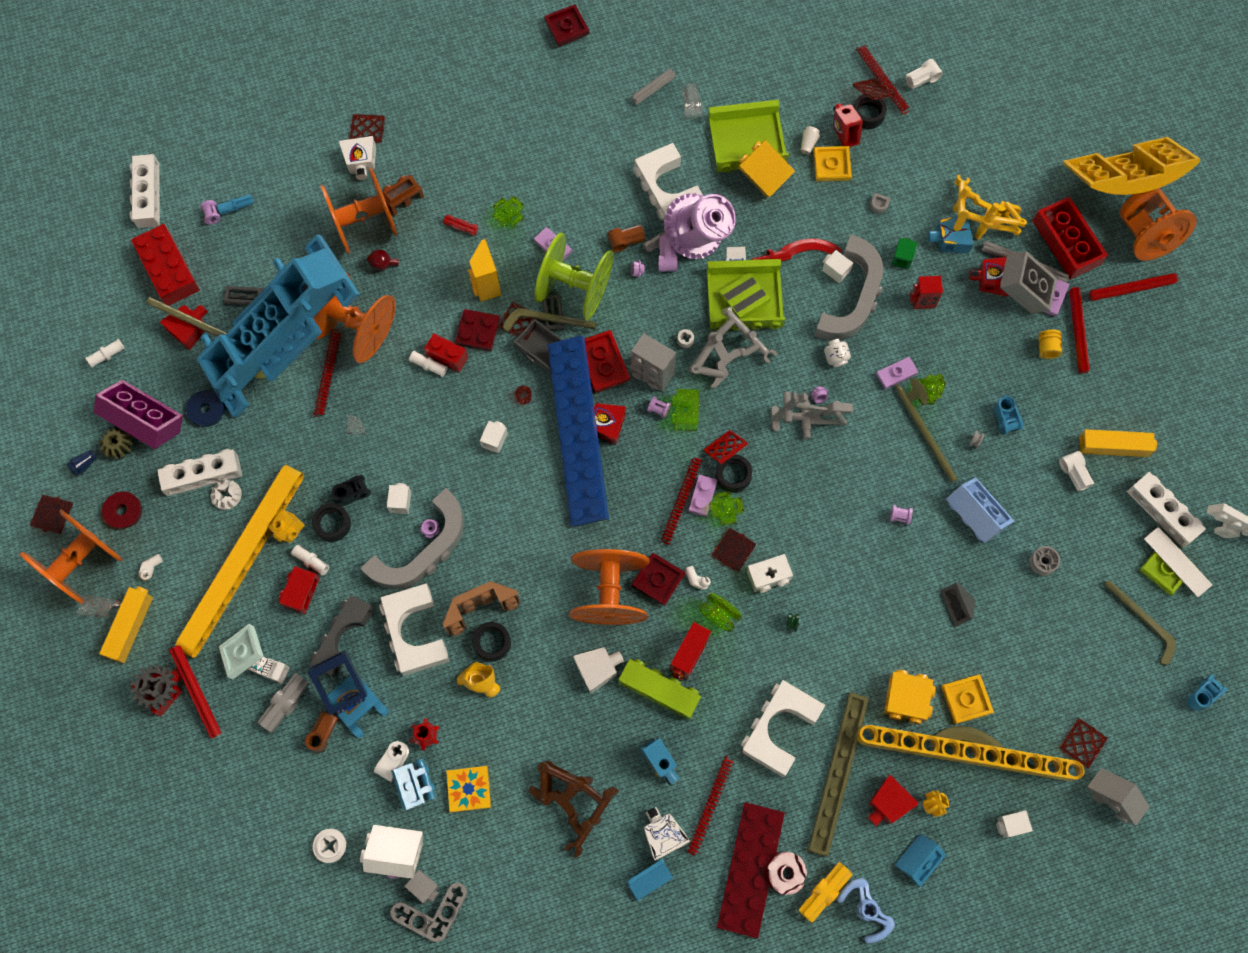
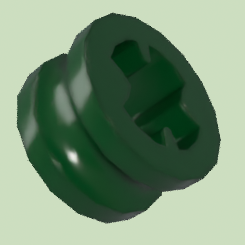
M792 613L788 614L786 630L793 629L794 632H797L799 614L795 616Z

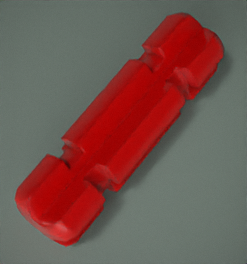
M446 215L443 220L445 225L449 227L452 225L453 228L465 233L468 232V234L473 236L478 231L477 225L469 224V222L459 218L454 219L451 215Z

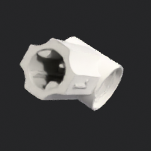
M929 59L920 68L906 74L905 79L908 87L914 89L928 81L930 83L937 81L941 78L943 72L934 59Z
M1076 451L1059 459L1061 469L1064 473L1069 474L1077 491L1085 490L1094 484L1085 467L1086 462L1081 452Z

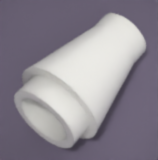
M807 126L803 130L801 153L806 155L811 153L820 137V131L817 128Z

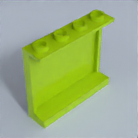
M779 100L709 107L708 121L717 172L739 170V160L745 154L749 156L753 152L751 148L758 141L762 142L764 140L786 162L788 161L789 153H786L779 117Z
M781 259L707 261L710 329L717 331L729 319L721 313L725 307L729 306L719 295V291L749 272L771 298V302L747 317L739 319L747 328L753 330L762 328L779 329L784 327L785 317H783L780 277ZM733 325L730 328L733 330H739L735 325Z

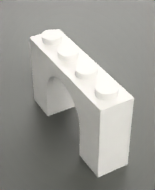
M673 143L635 159V167H633L636 177L641 179L643 190L647 191L650 195L649 200L652 206H656L660 220H664L669 205L679 196L688 193L703 195L698 186L677 194L666 193L657 186L656 180L659 176L681 165V156Z
M427 583L381 597L382 604H379L382 616L385 615L387 619L384 626L387 634H391L392 641H389L392 653L395 652L397 660H394L397 672L401 671L402 675L406 676L450 662L445 643L442 639L422 646H412L405 643L401 636V626L410 614L434 607Z
M783 680L780 685L776 683L771 691V694L774 695L770 702L766 700L761 709L764 712L761 719H755L751 726V729L754 730L750 737L746 735L740 746L744 747L741 753L784 778L792 766L795 757L772 743L767 730L769 720L778 713L789 712L814 725L825 705Z

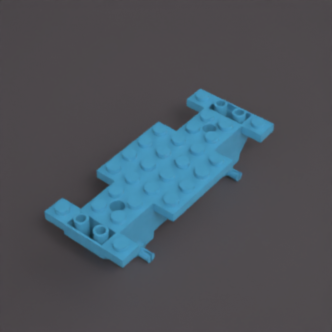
M316 235L304 247L309 255L300 259L293 258L285 266L280 258L274 259L273 264L278 270L275 278L232 322L234 327L226 335L220 334L212 342L208 334H203L200 337L205 348L197 358V361L221 402L225 403L232 417H238L249 406L241 390L261 370L268 381H274L322 333L313 317L335 295L343 307H348L360 295L321 235Z

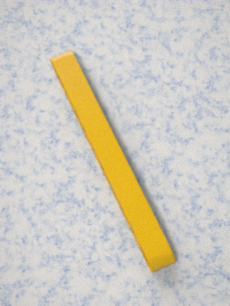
M284 465L179 636L175 646L180 645L184 654L195 658L201 651L272 533L268 527L281 510L287 508L303 481L304 473L288 465Z
M865 725L857 732L858 742L869 747L1064 781H1074L1084 775L1083 765L1075 760L874 725ZM864 730H867L872 734L871 740L864 739ZM884 734H889L891 736V744H887L884 742ZM905 737L911 739V748L904 745L903 740ZM925 741H929L932 744V751L925 749ZM946 744L952 747V755L945 752L944 747ZM966 748L973 751V758L966 756ZM987 751L993 754V762L986 759ZM1007 755H1010V756L1013 757V759H1014V764H1013V766H1012V765H1009V764L1007 763V761H1006ZM1028 759L1034 762L1035 766L1033 769L1028 767ZM1049 762L1055 766L1054 773L1048 769L1047 765ZM1069 766L1075 769V776L1069 774Z

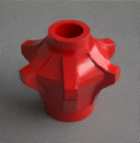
M424 718V721L416 726L412 724L413 736L409 740L411 744L416 743L421 747V751H425L426 747L439 743L436 740L437 731L440 730L439 726H433L428 722L427 718ZM424 732H428V733L426 734L427 737L423 738V737H422L423 733H424Z

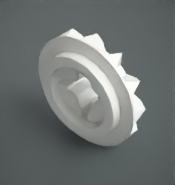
M226 479L217 482L212 487L210 494L212 503L217 508L223 510L235 507L242 496L239 485L233 480ZM228 490V493H229L232 497H230V496H228V497L225 496V497L223 498V496H222V494L220 493V491H221V492H222V491H223V492H226V491Z
M325 829L315 837L313 852L320 861L333 863L341 859L346 852L347 842L344 835L338 830ZM325 839L329 842L336 841L333 845L334 851H324L327 847Z

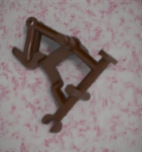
M552 761L542 762L538 765L540 789L531 786L529 792L544 805H549L555 801L564 809L569 817V825L578 835L575 841L567 844L565 850L569 851L572 846L575 847L576 853L573 857L576 858L582 854V844L593 827L601 823L600 816L611 799L618 794L619 790L615 787L604 790L602 796L589 786L593 783L592 777L576 776L554 765ZM552 776L567 783V789L563 792L559 790L552 791ZM583 791L595 800L598 806L589 820L584 821L580 825L576 820L578 813L569 800L578 792Z

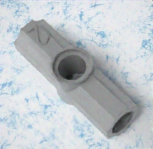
M295 673L286 686L272 697L270 706L257 723L272 733L283 718L292 713L297 706V700L310 683Z

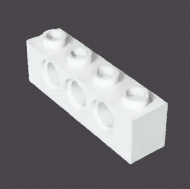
M154 154L132 156V163H130V171L132 173V179H130V187L132 189V195H130V203L132 205L130 219L138 228L160 226L159 162Z
M225 449L218 454H206L199 459H187L180 464L165 465L163 468L158 469L161 491L168 497L216 484L225 479L231 480L242 477V471L237 453L233 449ZM222 463L219 469H215L217 464ZM203 468L202 473L196 474L199 469ZM184 473L183 478L178 479V476Z
M1150 472L1127 491L1182 548L1190 544L1206 529L1202 522L1188 511V508L1174 497V494L1160 483L1158 477ZM1150 491L1155 493L1156 498L1150 494ZM1164 506H1167L1170 512L1166 511ZM1178 520H1181L1184 526H1181Z

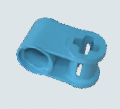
M1010 396L1001 397L993 408L1001 433L1005 435L1012 430H1023V420L1019 415L1014 399ZM1001 404H1005L1008 410L1003 409Z
M1210 674L1188 696L1187 704L1190 709L1200 711L1211 706L1215 700L1227 691V688L1225 686L1222 687L1214 679V675ZM1197 696L1202 699V704L1199 703Z

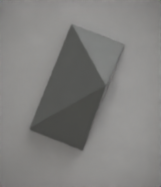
M954 583L940 590L955 627L973 620L975 599L959 583Z

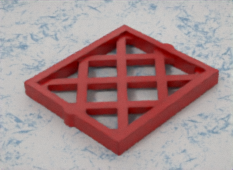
M729 430L703 450L712 459L722 464L747 446L748 443L739 435ZM734 441L732 445H728V442ZM732 448V451L726 452V449ZM719 449H723V452L717 453Z

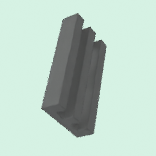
M226 286L223 303L232 306H248L263 291V288ZM230 292L255 293L257 295L230 294Z
M560 294L547 296L543 301L544 313H548L546 300H550L551 314L555 315L554 299H557L559 316H563ZM545 321V327L553 330V332L558 329L564 330V324L562 323L556 325V322H552L553 325H549V321Z

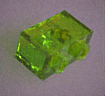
M677 389L676 395H672V406H676L675 413H672L671 424H675V431L697 432L699 390Z

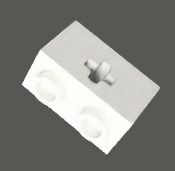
M785 554L749 565L746 570L754 592L760 591V593L767 592L776 585L779 587L788 585L793 577ZM767 573L774 574L773 578L766 576Z

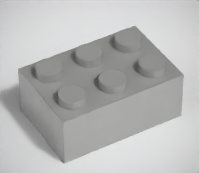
M1024 251L1007 255L1000 288L1029 313L1046 312L1051 310L1057 278L1032 255Z
M644 333L631 350V373L633 377L647 382L652 389H658L662 392L674 376L676 352Z

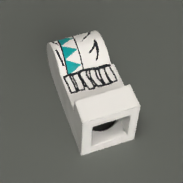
M265 657L248 668V670L280 684H283L290 669L284 663Z

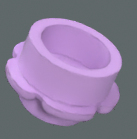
M640 260L637 262L633 261L631 264V276L640 278L644 274V264H641Z
M820 386L814 388L810 394L811 399L817 404L823 403L828 399V390Z
M431 519L425 520L421 526V533L427 538L434 537L440 531L438 522Z

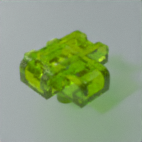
M515 196L508 201L502 197L493 205L495 212L492 214V217L500 222L501 226H505L508 223L512 228H515L519 221L524 220V216L520 213L524 209V204Z
M928 374L926 378L917 379L922 383L927 392L928 403L926 405H934L936 399H940L947 382L944 381V376L941 374H936V376ZM918 399V401L922 405H925L920 399Z
M730 491L716 493L714 501L709 503L712 518H719L721 526L736 524V515L744 512L741 497L731 498Z

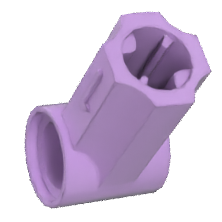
M666 235L659 236V272L677 271V255L675 250L669 243Z

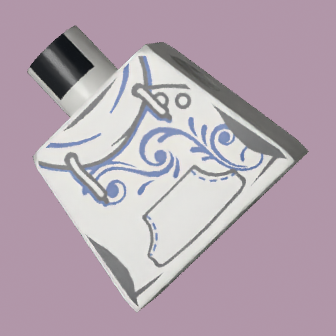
M657 807L646 812L651 824L645 826L644 831L654 861L690 842L671 814L661 817Z

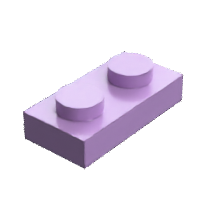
M699 475L689 507L690 513L707 517L717 484L716 479Z

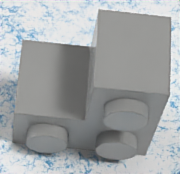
M1103 768L1100 769L1088 785V789L1092 793L1091 797L1100 804L1103 802L1108 804L1115 811L1116 818L1125 824L1129 822L1136 826L1150 807L1136 784Z

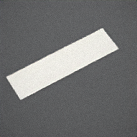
M1159 527L1144 538L1197 597L1212 586L1211 582Z

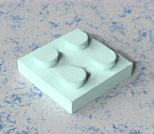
M251 624L245 626L219 646L227 677L231 679L236 678L264 657L255 627Z

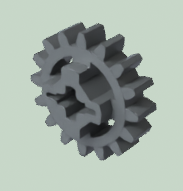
M149 665L148 670L141 668L142 674H135L134 676L137 678V681L131 682L135 688L131 689L130 692L136 694L132 699L136 702L139 701L138 705L141 707L145 706L148 710H151L152 706L158 710L159 704L166 707V700H173L170 696L171 693L177 692L173 689L177 682L172 681L175 675L169 673L170 670L167 668L162 670L160 665H157L156 668ZM159 674V675H162V676H161V677L158 676L157 678H154L152 675ZM154 697L156 700H146V698Z

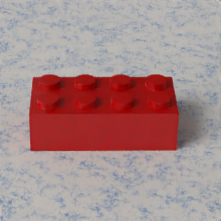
M1070 197L1038 210L1032 220L1065 273L1069 274V279H1073L1101 266L1108 256Z
M165 224L131 239L164 304L170 306L200 291Z

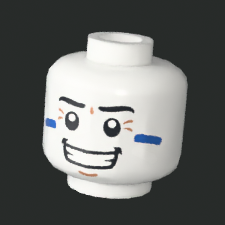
M839 339L829 341V346L824 349L827 363L833 365L834 368L848 364V360L851 358L848 344L844 341L840 342Z

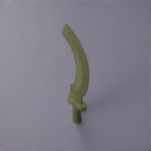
M967 726L950 727L935 735L937 737L1003 748V745L992 736ZM1007 755V757H1006L1007 763H1008L1009 765H1012V766H1013V764H1014V759H1013V757L1010 756V755ZM1027 762L1028 767L1033 769L1035 765Z

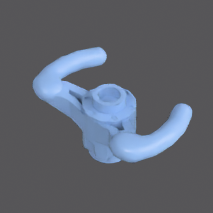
M865 879L852 880L840 890L837 901L839 903L844 902L850 891L858 888L860 902L856 908L858 917L863 921H876L884 926L880 932L865 936L864 941L868 944L881 941L894 929V920L892 917L882 914L880 907L870 896L869 884Z

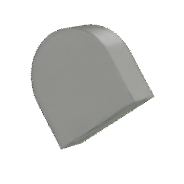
M874 192L870 202L871 210L877 214L884 213L889 206L891 198Z

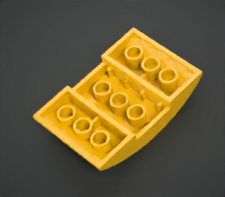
M1167 136L1133 144L1132 152L1104 158L1099 153L1064 160L1063 165L1093 189L1109 194L1130 195L1152 191L1176 181L1199 164L1200 158Z

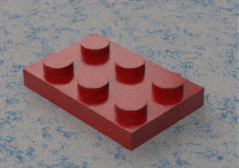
M611 330L585 338L590 381L595 393L630 381V376Z

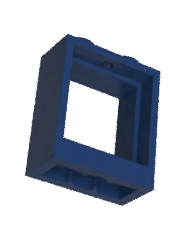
M346 650L308 669V674L330 715L333 713L338 715L347 710V706L351 704L358 705L365 701L367 690ZM344 663L359 692L332 705L318 676Z

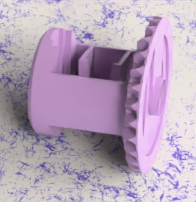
M688 193L679 196L669 205L664 218V230L669 243L679 254L691 259H701L712 254L718 249L721 240L727 238L733 232L736 224L733 206L725 197L718 194H708L703 197V195Z

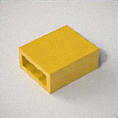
M764 140L762 142L758 141L751 148L753 152L749 156L745 154L739 160L740 165L738 168L766 198H769L795 170Z

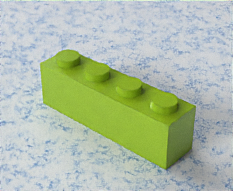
M629 659L618 683L690 721L701 699V696L698 695L699 691L692 687L685 688L681 686V682L675 678L670 677L668 679L662 676L663 673L658 669H648L645 667L646 664L638 659L634 661Z

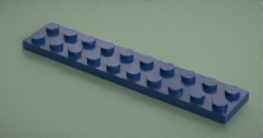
M580 335L547 344L572 527L609 520L585 338Z

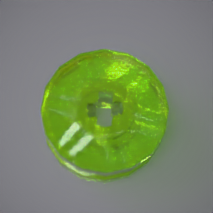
M709 592L706 599L710 605L701 603L699 605L700 612L716 626L727 632H732L735 626L731 620L740 622L743 617L742 614L727 600L715 593Z

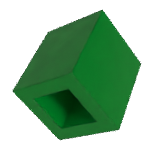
M899 238L891 265L909 269L918 242L909 238Z

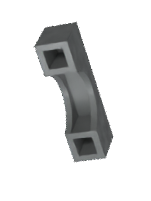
M352 595L348 599L346 598L341 605L342 610L339 616H335L332 620V628L329 633L323 636L321 647L313 653L310 665L314 666L338 654L339 641L342 635L350 628L365 627L375 609L370 604ZM343 664L324 674L335 679Z

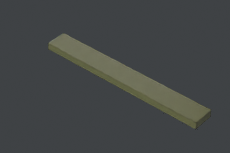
M851 692L848 694L807 849L809 852L825 857L829 855L858 743L857 732L862 728L869 701L868 697Z

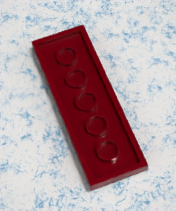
M744 802L716 928L758 939L769 890L766 867L770 858L777 852L785 812Z

